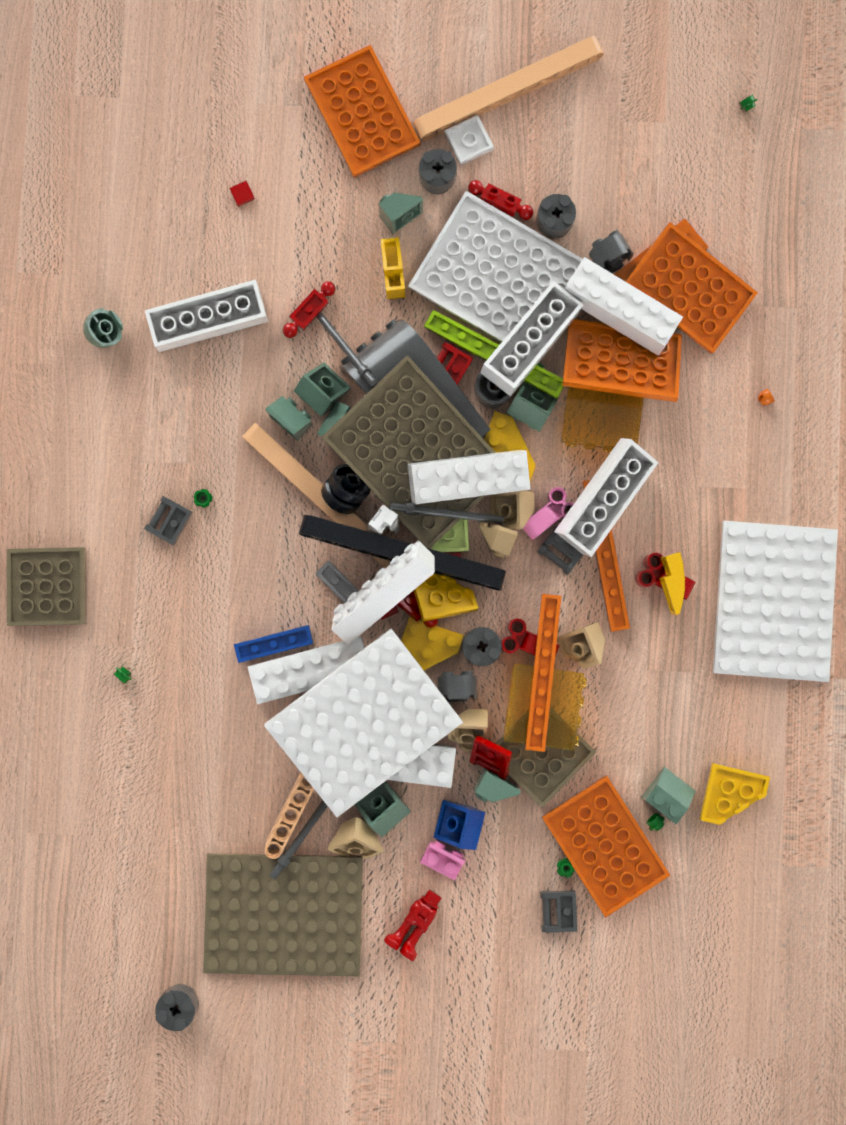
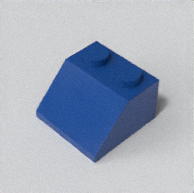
M443 800L433 838L460 849L476 850L486 812L471 806Z

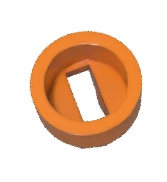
M768 389L763 390L758 396V401L762 405H769L775 402Z

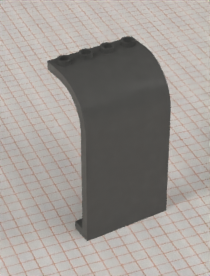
M393 319L385 325L386 330L382 333L378 331L370 337L372 339L371 342L367 345L363 343L355 349L357 357L363 364L369 367L377 383L408 355L481 437L491 430L432 350L404 320L395 321ZM347 356L341 360L342 365L339 367L343 373H347L365 394L368 393L373 387L358 374V369Z

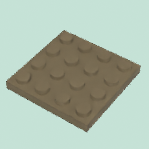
M86 548L7 549V626L86 624Z
M551 707L549 710L545 752L525 750L529 709L495 743L512 752L508 774L542 808L596 753Z

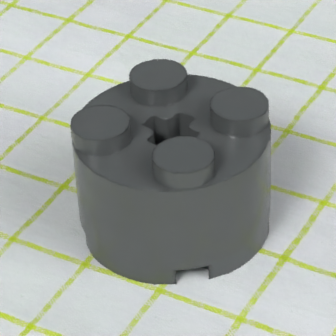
M442 149L425 152L419 163V181L421 185L432 194H443L454 185L457 164L452 153Z
M552 194L541 201L536 216V224L541 233L543 232L549 238H561L570 231L576 218V208L568 195Z
M618 230L611 232L603 240L600 238L592 243L593 248L589 253L590 258L595 264L610 273L624 266L622 262L626 259L630 261L634 255L625 238Z
M479 373L474 388L477 400L485 407L491 409L505 405L511 396L499 387H497V390H491V385L495 386V384Z
M485 627L469 631L462 643V651L465 658L477 666H488L494 663L499 658L502 650L499 636L493 630ZM480 641L487 645L484 648V652L479 649L477 650Z
M464 671L460 675H454L453 672H442L441 677H438V690L448 702L468 701L470 697H472L473 701L477 700L476 676L473 675V671Z
M177 984L165 990L156 1004V1021L170 1031L184 1030L192 1022L199 1008V1001L195 991L184 984Z

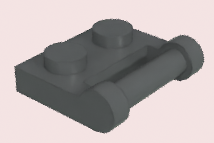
M162 496L160 499L162 502L150 523L146 524L144 529L175 545L193 512ZM168 505L172 508L160 530L155 529Z
M557 525L538 549L537 553L546 556L559 566L564 574L568 575L583 554L554 532L558 527ZM551 544L571 561L567 564L550 551L548 546Z
M540 891V898H542L543 903L542 932H577L576 891ZM550 899H556V925L551 924Z

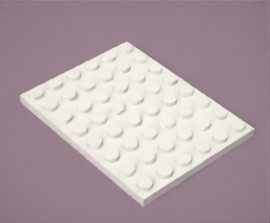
M465 191L408 285V288L502 343L553 281L563 289L565 288L583 259Z
M722 521L713 673L829 682L838 529Z
M391 628L275 715L264 726L334 815L338 817L461 725L463 721Z

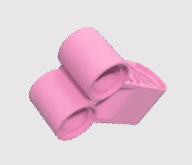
M553 488L547 496L549 503L531 516L524 526L523 530L531 540H534L560 518L563 519L566 516L564 513L565 507L573 506L574 503L565 502L566 492L563 488ZM552 493H560L561 501H554Z

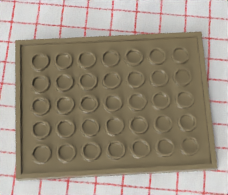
M408 355L321 436L388 508L390 502L400 504L412 503L407 464L496 453ZM484 496L414 505L468 512ZM393 511L398 514V519L428 549L460 520L458 518L417 513L409 515L401 511Z
M207 854L203 973L360 977L363 857L293 855L287 868L284 867L276 880H274L269 875L277 865L279 857L271 859L266 854Z

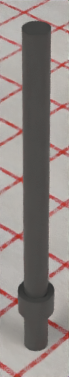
M319 313L317 319L358 369V374L363 379H366L370 386H375L377 380L371 374L369 367L361 362L325 315Z
M390 502L389 505L390 510L401 511L409 515L417 513L503 524L504 517L498 515L416 506L414 503L408 502L405 504Z
M323 800L285 854H281L277 860V865L269 875L274 880H276L284 867L287 868L293 854L328 807Z

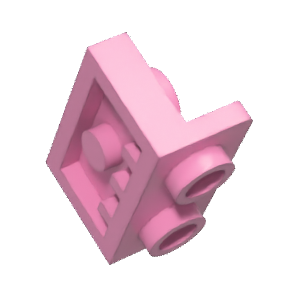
M438 840L435 842L430 841L420 863L455 880L462 865L466 862L463 857L464 854L455 849L453 851L446 849V845Z

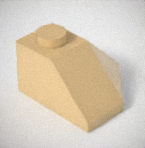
M515 491L490 495L491 514L504 517L502 527L510 530L523 529L535 511L534 492Z
M480 521L478 527L489 550L496 557L504 559V556L508 557L518 532L499 525L488 526V523Z
M598 622L557 637L563 656L579 662V665L584 669L602 663L605 638Z
M467 709L458 715L463 723L448 734V739L459 743L461 749L465 752H472L474 740L478 735L485 739L487 738V709Z
M354 817L344 822L328 846L329 851L341 857H350V854H361L363 858H371L383 853V848L374 830L359 817Z

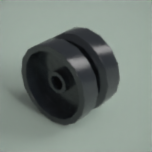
M347 464L337 466L321 489L322 498L326 504L342 514L354 513L371 491Z

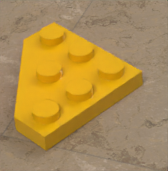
M494 411L489 425L491 430L487 432L485 437L486 443L496 453L526 450L529 480L531 481L536 464L513 417Z
M434 573L414 590L423 622L475 612L479 609L474 592L468 587L464 588L456 583V580Z
M409 617L401 641L421 668L426 670L457 654L464 635L438 626L429 628L424 625L423 621L418 620L416 622L413 618Z
M712 763L699 820L718 825L726 822L728 818L735 814L737 815L748 808L749 805L767 795L770 777Z

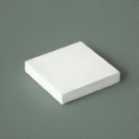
M478 115L444 130V134L460 166L494 150V146Z

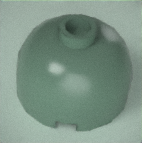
M105 308L92 311L83 323V333L86 339L98 348L113 346L122 338L123 324L120 318L111 310H103Z

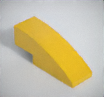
M399 237L380 239L387 299L406 298Z
M680 552L661 557L666 576L659 579L671 615L680 614L684 598L685 575Z

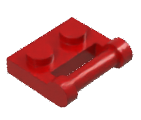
M444 342L437 358L442 364L448 353L453 354L445 369L458 385L472 363L473 358L449 343Z
M478 735L474 740L470 763L473 765L477 764L505 780L509 773L512 752Z

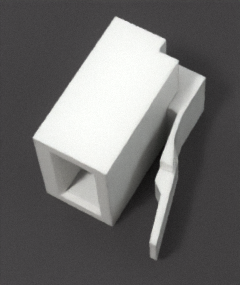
M382 504L369 522L367 530L382 535L386 528L389 527V530L391 532L394 531L396 535L400 530L398 514Z

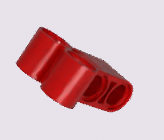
M656 552L645 556L643 563L646 570L639 571L635 576V582L639 587H650L654 584L662 588L659 578L666 576L661 560L663 556L660 553ZM652 556L658 560L655 567L650 564ZM644 573L649 576L647 584H644L641 580ZM686 576L683 598L685 600L688 599L696 583Z
M515 618L510 620L507 629L511 635L502 638V651L511 654L520 649L535 656L537 635L526 631V623L522 619ZM516 621L522 626L521 630L517 633L512 630V624ZM508 639L514 642V647L511 650H507L504 646ZM556 644V653H555V656H556V654H557V652H558V649H559V647H560L559 644Z

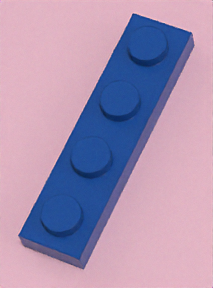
M306 625L234 644L238 663L314 644L310 627Z

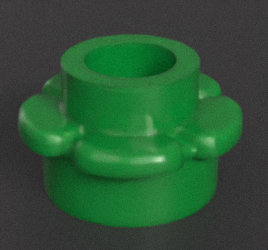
M753 94L739 102L740 109L750 110L756 106L755 102L758 99H755Z
M207 489L195 492L194 503L197 506L205 508L212 502V494Z
M123 666L121 669L116 667L117 670L114 675L125 684L128 680H131L130 675L132 673Z
M658 813L653 814L647 820L649 830L653 831L655 829L659 831L665 824V818Z
M564 858L557 863V872L560 876L569 878L575 872L568 858Z

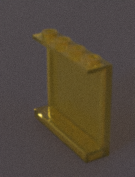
M568 387L561 442L569 447L584 445L585 449L595 450L596 447L603 448L605 452H611L621 438L632 439L638 444L644 398Z
M513 663L503 733L504 742L526 743L534 666ZM554 669L546 747L574 751V748L578 747L579 736L576 733L577 728L581 726L582 717L579 716V710L584 705V697L581 695L582 689L586 688L587 683L584 673Z

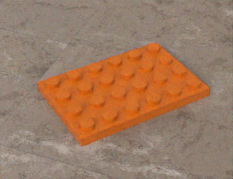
M371 44L304 76V81L354 178L421 146V142Z
M671 222L666 225L625 280L628 284L683 316L677 328L710 354L715 352L758 294L756 290Z
M574 319L567 330L562 386L677 402L679 398L682 335L673 333L658 356L605 323Z
M607 775L542 816V819L605 918L671 876Z

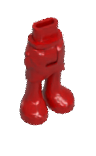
M429 889L425 896L422 895L419 900H416L411 905L409 914L405 917L399 929L393 934H388L383 941L391 948L398 950L412 925L416 926L399 949L403 956L414 962L417 957L415 946L421 935L426 933L434 920L439 908L438 903L442 898Z

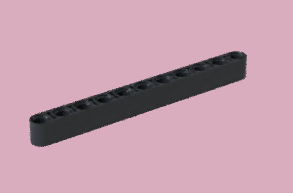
M311 515L303 516L299 535L389 561L396 556H401L406 547L411 544ZM428 549L435 557L436 574L493 590H502L506 574L505 570Z

